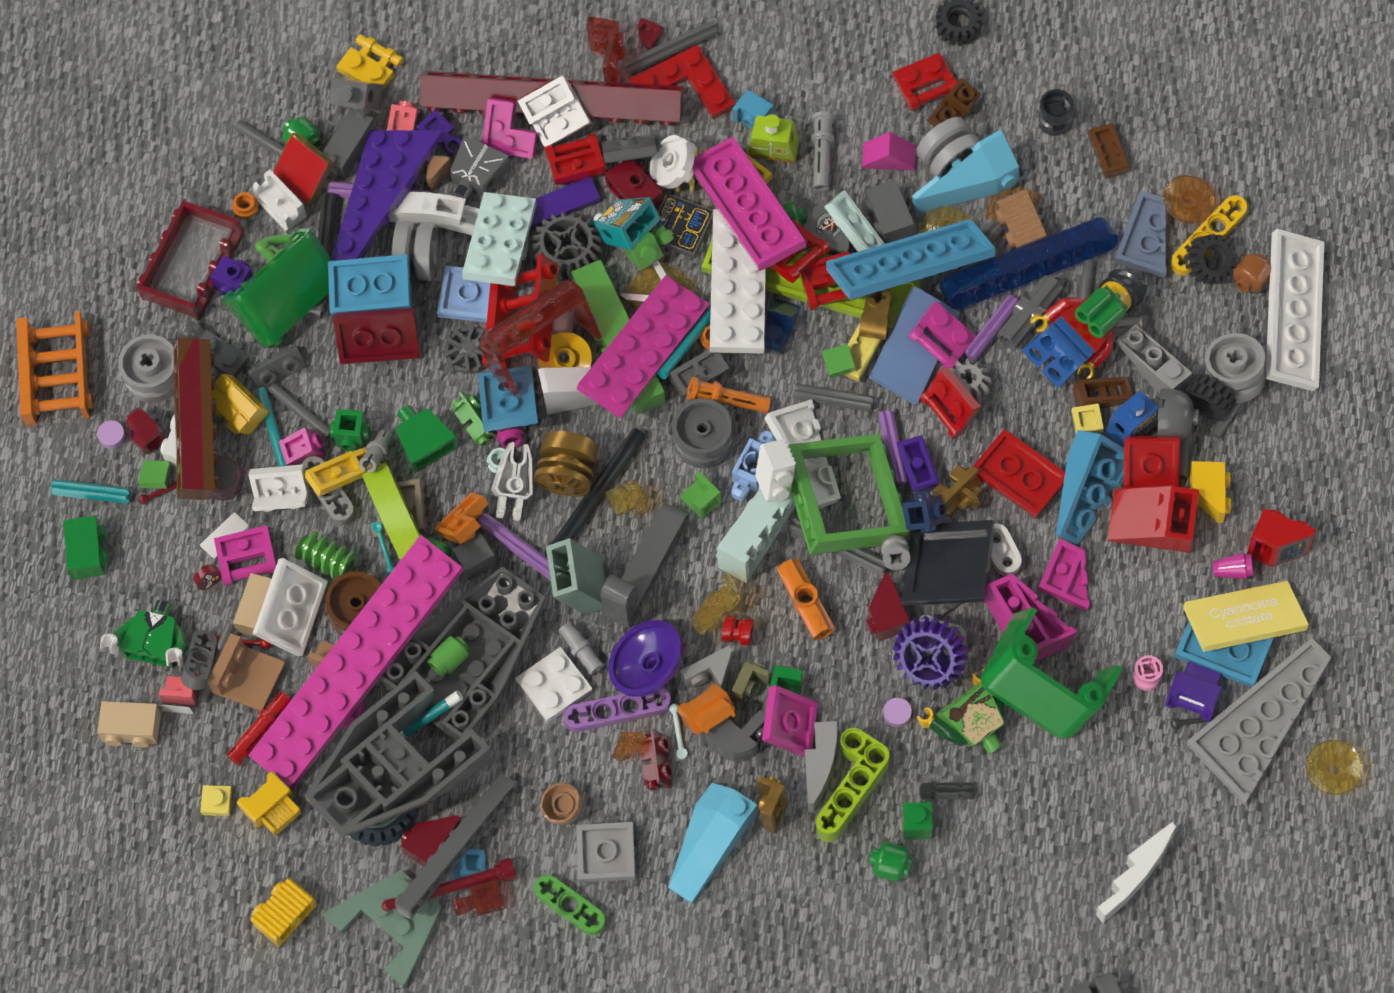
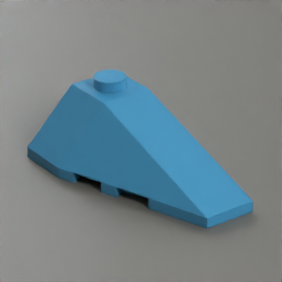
M1078 430L1067 457L1056 535L1074 545H1078L1094 524L1096 521L1095 513L1100 506H1107L1111 498L1108 495L1116 485L1121 487L1123 484L1124 448L1101 434Z

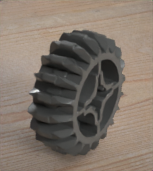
M562 211L561 217L558 218L552 213L550 222L543 219L542 227H536V235L532 237V244L534 245H532L531 251L534 254L535 263L537 264L538 255L543 254L559 264L558 279L560 281L564 275H568L569 280L572 281V271L598 261V257L602 255L601 247L603 241L599 237L598 229L594 228V222L592 220L587 221L584 214L577 218L574 211L570 216H566V213ZM580 234L588 241L587 248L582 247V244L579 242L578 237ZM548 243L555 249L554 257L546 251Z

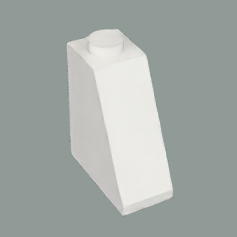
M591 367L538 369L547 415L598 404L576 389L578 383Z

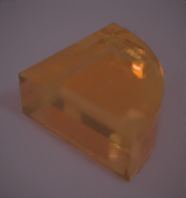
M621 732L612 757L617 761L627 760L641 748L647 736L641 732Z

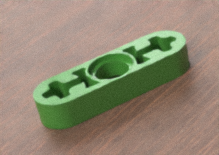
M543 875L536 880L534 884L536 897L546 906L589 936L599 935L604 930L606 925L604 914L593 904L554 876ZM550 883L553 884V891L560 895L556 904L553 903L556 900L554 895L549 892L545 893V895L542 894L541 886L543 884L545 886L550 885ZM566 899H575L578 902L577 909L574 912H565L562 909V903ZM584 907L587 908L584 910V913L589 918L598 917L599 925L597 927L595 925L587 927V920L581 916Z

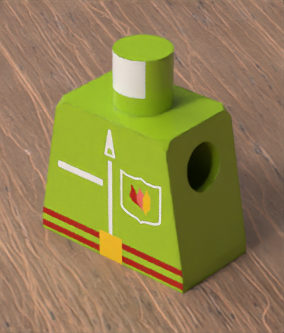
M773 114L756 116L750 133L747 154L752 158L796 163L800 138L794 122L789 119L779 118Z

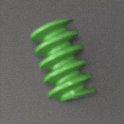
M314 531L310 536H303L296 546L295 559H302L306 565L312 564L315 570L321 569L323 574H330L332 579L353 571L356 551L352 550L348 555H345L347 550L345 545H342L337 551V541L333 540L329 546L327 545V536H323L318 541V531Z

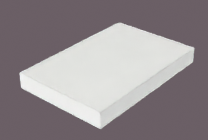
M284 558L278 559L253 635L298 657L303 656L328 581Z

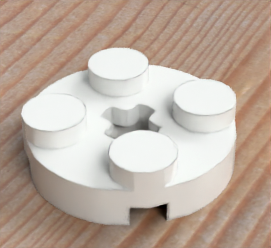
M678 135L669 136L660 143L663 147L659 153L657 152V155L651 158L650 175L652 179L658 182V185L672 189L679 186L682 182H688L692 178L695 145Z

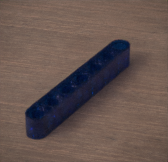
M1095 218L951 274L941 281L939 289L952 309H963L1040 279L1045 275L1048 276L1109 252L1117 246L1119 238L1105 218Z

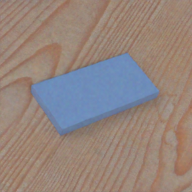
M916 286L911 288L869 376V379L914 405L918 403L938 359L917 341L913 342L908 338V334L935 301L956 319L960 312ZM924 329L923 333L943 349L944 346Z

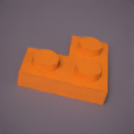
M471 492L433 529L438 536L462 545L475 536V531L480 527L475 519L482 515L483 509L489 503L482 495Z

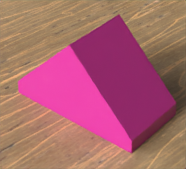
M891 132L883 134L863 144L862 168L915 171L916 145Z

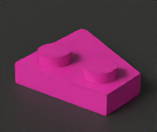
M1059 539L1037 590L1087 611L1090 603L1087 600L1086 585L1088 581L1084 566L1086 563L1085 550Z

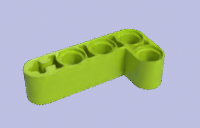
M858 728L846 729L841 736V752L845 758L854 763V766L816 818V833L825 842H833L840 837L889 767L888 748ZM850 740H856L861 745L857 748H849L846 743ZM874 755L884 758L879 764L872 763L869 759ZM858 777H863L868 780V783L858 786L853 781ZM847 799L852 802V805L848 808H841L837 803L840 800ZM834 813L836 816L834 818V828L828 827L827 830L824 829V824L829 825L832 822Z

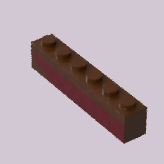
M177 338L173 347L177 499L210 500L214 491H217L219 486V476L214 474V465H217L218 450L213 449V440L217 438V424H213L212 415L216 413V399H212V390L215 389V374H211V365L214 364L215 352L214 349H210V339Z

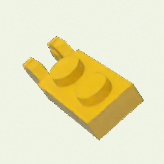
M366 447L354 452L349 451L306 470L304 477L318 497L363 478L362 474L366 473L370 467L368 465L366 470L363 471L359 465L361 458L366 453Z

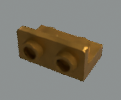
M758 776L756 782L761 799L758 806L761 814L760 819H762L764 830L775 834L788 806L785 786L775 777L767 776V778Z

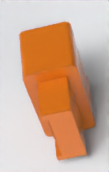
M716 683L710 685L707 691L695 699L677 707V711L684 724L696 735L702 732L707 734L710 728L718 725V723H721V721H724L729 716H735V707L727 692Z

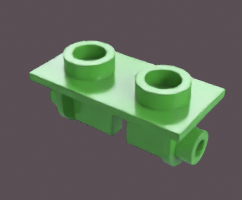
M460 391L459 395L462 397V400L457 399L453 402V412L463 425H467L472 420L473 423L466 430L476 444L485 446L489 443L490 436L497 437V431L484 432L481 401L474 394L469 395Z

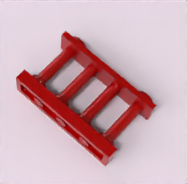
M539 254L536 269L518 274L516 285L535 280L534 293L515 298L516 285L490 283L483 365L493 371L508 369L509 358L527 353L534 355L544 362H549L559 264L545 255ZM533 305L531 318L512 322L514 309ZM530 329L529 342L510 346L512 333Z

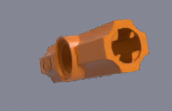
M798 558L783 562L777 567L776 571L793 601L795 611L800 614L813 641L828 637L835 631V627L818 597L817 589L811 584ZM809 596L812 598V601L802 603L799 601V598Z

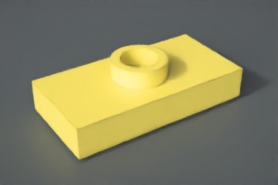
M860 323L848 343L856 371L844 374V376L860 382L882 342L881 339L860 337Z

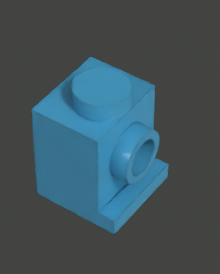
M748 89L732 108L733 121L738 123L741 119L742 123L750 129L753 127L756 116L774 115L773 104Z

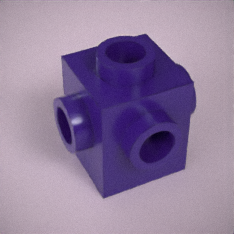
M223 256L210 278L214 289L225 296L229 291L235 292L241 287L240 285L243 282H247L254 275L248 263L242 260L235 261Z

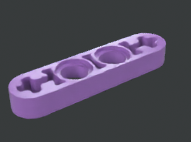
M660 688L649 695L640 697L620 694L569 706L565 710L564 723L570 731L582 732L661 715L669 710L671 697L665 688ZM656 695H660L661 699H666L662 701V706H657L653 702ZM644 697H646L647 710H644L642 701ZM629 700L636 701L639 704L638 710L634 713H628L623 709L624 704ZM599 707H609L612 711L611 715L606 719L598 718L596 711ZM588 709H591L593 719L591 722H589V717L587 716ZM573 713H578L582 717L580 718V723L575 724L573 720H569L573 718Z

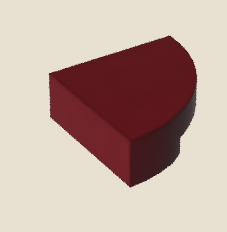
M640 18L638 36L646 49L650 50L655 47L664 32V27Z

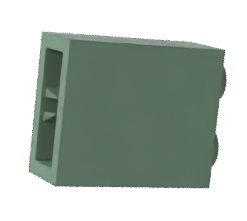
M571 538L546 546L553 598L584 615L602 610L601 591L605 583L602 556Z

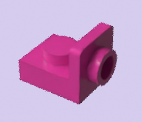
M306 427L279 441L287 466L297 465L308 457L316 456L323 458L326 456L324 449L325 441L321 434Z

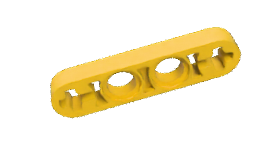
M1236 195L1228 197L1174 253L1171 267L1176 274L1187 276L1192 271L1191 268L1186 269V264L1180 266L1179 259L1184 261L1185 255L1189 254L1186 249L1192 246L1191 242L1193 240L1210 234H1220L1225 239L1244 219L1247 212V203L1244 198ZM1240 206L1239 211L1235 210L1228 219L1227 215L1230 212V207ZM1213 222H1221L1224 224L1225 230L1215 232L1211 229L1210 225ZM1212 249L1205 251L1204 260L1213 251Z

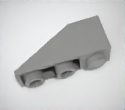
M1137 324L1116 340L1117 344L1159 394L1161 388L1177 389L1184 392L1193 380L1192 372Z

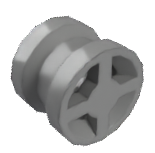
M892 535L884 539L881 544L884 565L892 570L905 568L910 562L907 540L899 535Z

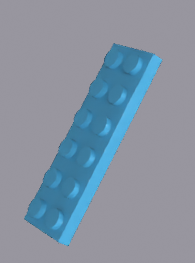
M971 219L826 261V270L849 300L994 257L995 247Z

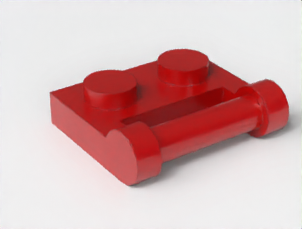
M940 52L892 71V77L911 111L919 109V105L948 94L957 83ZM938 82H945V84L930 89L916 96L913 94L916 91L934 85Z
M595 133L587 135V138L552 147V144L544 146L555 186L606 173Z
M796 220L792 221L804 238L806 246H809L811 249L793 266H788L787 264L805 248L770 266L790 283H794L799 279L800 273L820 255L823 256L830 250L829 244L824 239L817 238Z
M850 252L814 260L800 273L810 311L818 309L820 305L848 298L842 289L816 296L814 290L837 284L826 270V261L849 255Z
M949 367L940 369L928 390L920 396L921 402L925 406L928 405L948 429L947 433L952 439H956L964 433L981 407ZM937 396H938V398L943 402V404L948 408V410L952 413V415L957 419V422H955V420L951 417V415L946 411V409H945V408L941 405V403L937 400Z

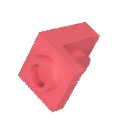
M400 101L399 106L391 104L387 130H415L417 117L421 115V110L416 109L415 103Z

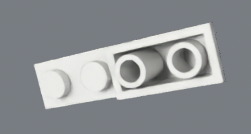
M408 192L399 207H394L389 214V221L396 223L397 221L413 222L416 228L419 227L421 222L436 223L437 227L473 235L479 209L464 205L466 199L438 193Z

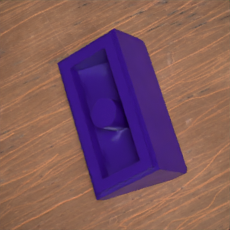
M920 435L897 442L896 445L912 491H933L939 485V481L923 436Z

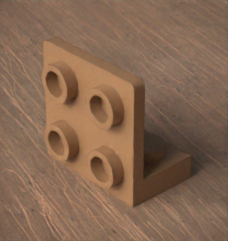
M231 633L207 683L213 694L261 711L265 709L285 667V663L282 660L245 647L241 637Z

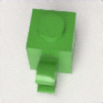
M661 225L653 232H648L632 250L624 248L623 250L628 260L643 270L663 257L659 245L667 244L674 238L669 229L666 230Z

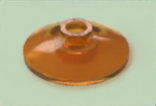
M1182 175L1175 177L1166 185L1163 192V202L1167 211L1175 219L1184 223L1202 222L1212 214L1215 208L1216 200L1213 190L1205 181L1195 176Z

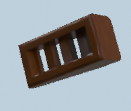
M1129 377L1078 379L1072 388L1076 407L1099 404L1100 409L1123 405L1133 396ZM1116 386H1120L1122 396H1118ZM1108 387L1111 396H1107L1106 388ZM1097 389L1099 392V397H1096L1095 390Z

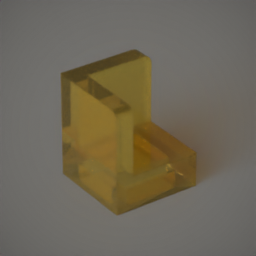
M636 479L606 492L607 502L609 506L613 507L617 516H621L634 509L638 516L648 512L647 500Z

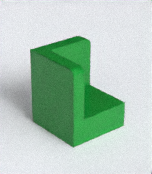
M775 665L770 687L779 686L800 695L803 671Z

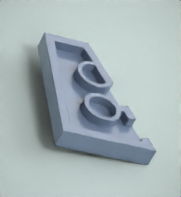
M1140 190L1116 253L1115 263L1162 278L1166 277V198Z

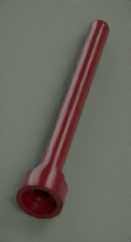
M510 857L498 860V864L493 865L494 868L442 883L429 899L494 879L498 881L503 880L504 882L514 880L516 875ZM397 897L383 901L381 904L382 910L386 912L395 910V900Z

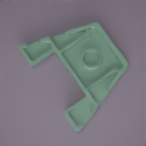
M399 870L325 911L323 917L339 932L343 933L361 913L367 915L404 948L384 970L400 986L405 988L443 908L435 899H428L411 920L397 912L396 909L388 912L382 910L381 904L383 901L402 894L406 890L408 883L413 881L403 871Z

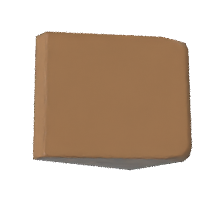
M432 156L429 160L426 180L430 191H434L451 172L452 165L449 157Z

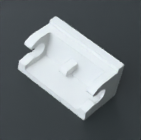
M268 170L264 174L265 182L261 186L257 182L254 183V196L266 212L287 233L307 217L303 203L271 170Z

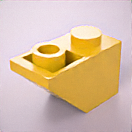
M1192 461L1190 489L1199 490L1197 504L1217 523H1223L1225 514H1230L1231 499L1226 497L1225 488H1230V472H1225V462Z

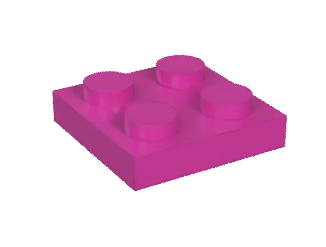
M779 686L769 687L762 741L805 757V750L812 749L818 702Z

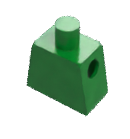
M407 405L398 411L397 415L402 423L397 425L395 429L414 473L458 448L456 436L429 409H424L416 414L411 405Z

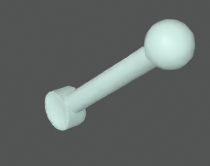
M673 703L670 705L669 711L673 714L678 744L676 754L678 759L684 760L687 758L688 752L683 745L679 712L677 711L679 705Z

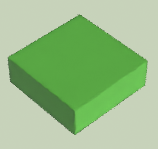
M848 344L822 351L829 378L856 371Z
M143 461L138 482L140 488L167 489L172 467L170 461Z

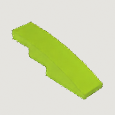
M385 462L377 466L375 471L371 473L366 472L362 476L388 536L401 560L418 539L420 533L406 505L402 492L395 482L391 469Z

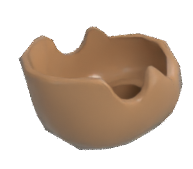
M556 783L548 787L541 797L540 810L544 817L553 824H570L576 821L582 813V796L569 783Z

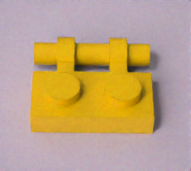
M360 34L356 39V44L363 48L359 52L351 47L336 66L337 71L352 80L384 84V90L394 77L393 70L388 67L391 63L400 67L404 58L397 55L396 50L379 45L376 39L372 37L367 38ZM374 53L380 56L381 60L377 62L369 57Z

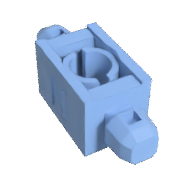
M766 430L761 433L757 441L751 438L748 440L732 471V480L734 482L732 487L733 498L742 501L747 497L750 490L758 492L759 483L755 476L757 470L756 468L751 469L750 474L748 473L747 465L757 461L756 458H759V449L762 444L775 441L772 432Z

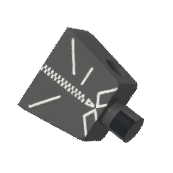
M464 136L450 172L452 182L458 185L453 192V196L464 198L466 202L472 192L483 197L484 192L489 193L511 168L509 156Z

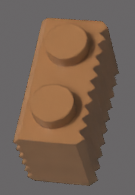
M1027 189L997 201L999 209L995 213L1000 225H1007L1009 232L1005 236L1011 249L1016 247L1018 253L1022 254L1048 243L1047 235Z

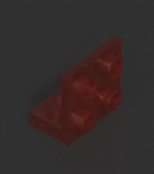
M589 16L586 26L590 50L599 55H605L602 65L604 82H618L620 68L617 65L619 60L623 61L626 46L623 45L624 32L620 31L619 21Z

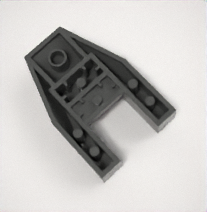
M416 671L351 723L305 795L306 800L342 838L432 801L470 779L491 761V748L473 729L469 730L431 763H428L400 734L403 729L435 704L434 689Z

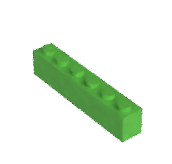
M598 260L572 271L573 282L569 283L574 297H580L583 303L580 305L581 312L585 320L590 318L593 324L590 327L592 335L596 342L601 341L604 347L601 349V353H603L629 321V318L601 260ZM657 376L652 379L631 406L636 415L666 403L665 393Z

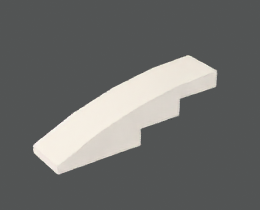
M1173 822L1128 855L1126 864L1130 869L1112 882L1111 890L1115 894L1097 908L1096 915L1103 923L1120 910L1147 881L1162 859L1174 835L1176 826Z

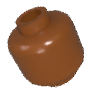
M1259 253L1245 255L1233 271L1236 287L1244 293L1261 292L1270 281V260Z

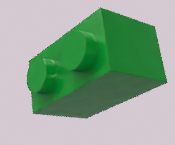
M96 515L63 520L67 571L72 580L104 576V566L109 564L107 550H103L102 541L106 540L104 524L100 525Z

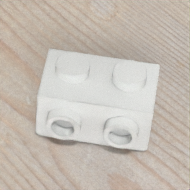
M292 465L250 469L248 476L254 495L253 511L269 512L275 509H298L305 507L310 490L308 482L304 477V466Z

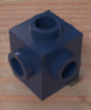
M930 491L914 494V499L902 503L907 530L920 529L921 532H930L937 530L936 525L946 521V506L943 503L941 494L931 495Z

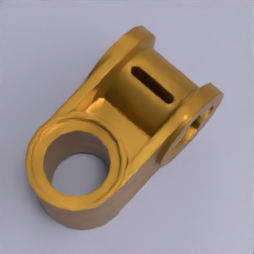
M888 289L866 295L864 311L860 321V337L886 340L890 312V292Z

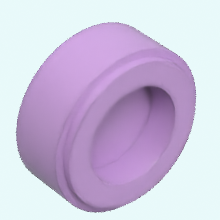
M106 421L97 430L99 442L105 448H117L125 440V431L117 421Z
M902 698L890 699L883 709L885 721L892 727L905 726L911 719L910 704Z

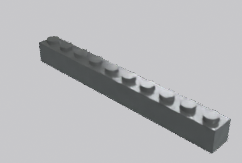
M502 773L492 781L491 787L482 793L477 804L472 805L468 815L464 816L458 827L450 832L449 838L440 844L435 855L430 856L426 866L418 871L416 878L408 883L406 890L397 896L395 900L397 912L410 920L415 916L517 791L515 781Z

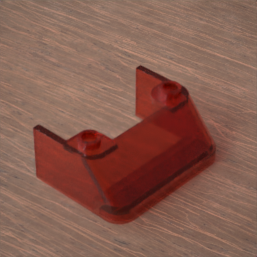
M564 280L482 335L480 348L492 375L513 396L519 393L502 355L569 310H572L576 321L597 340L602 338L583 290L575 281Z

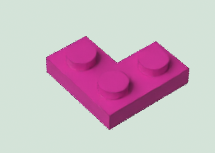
M488 98L482 144L506 155L533 159L537 131L512 127L515 101Z

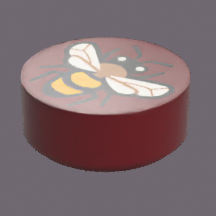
M209 564L196 571L193 581L198 589L207 590L216 585L221 580L222 575L216 565Z

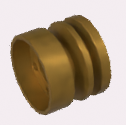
M551 431L543 436L540 449L542 459L537 462V471L534 475L535 484L548 492L571 497L587 495L591 488L590 481L593 479L591 469L596 465L599 452L598 444L592 439L574 432Z

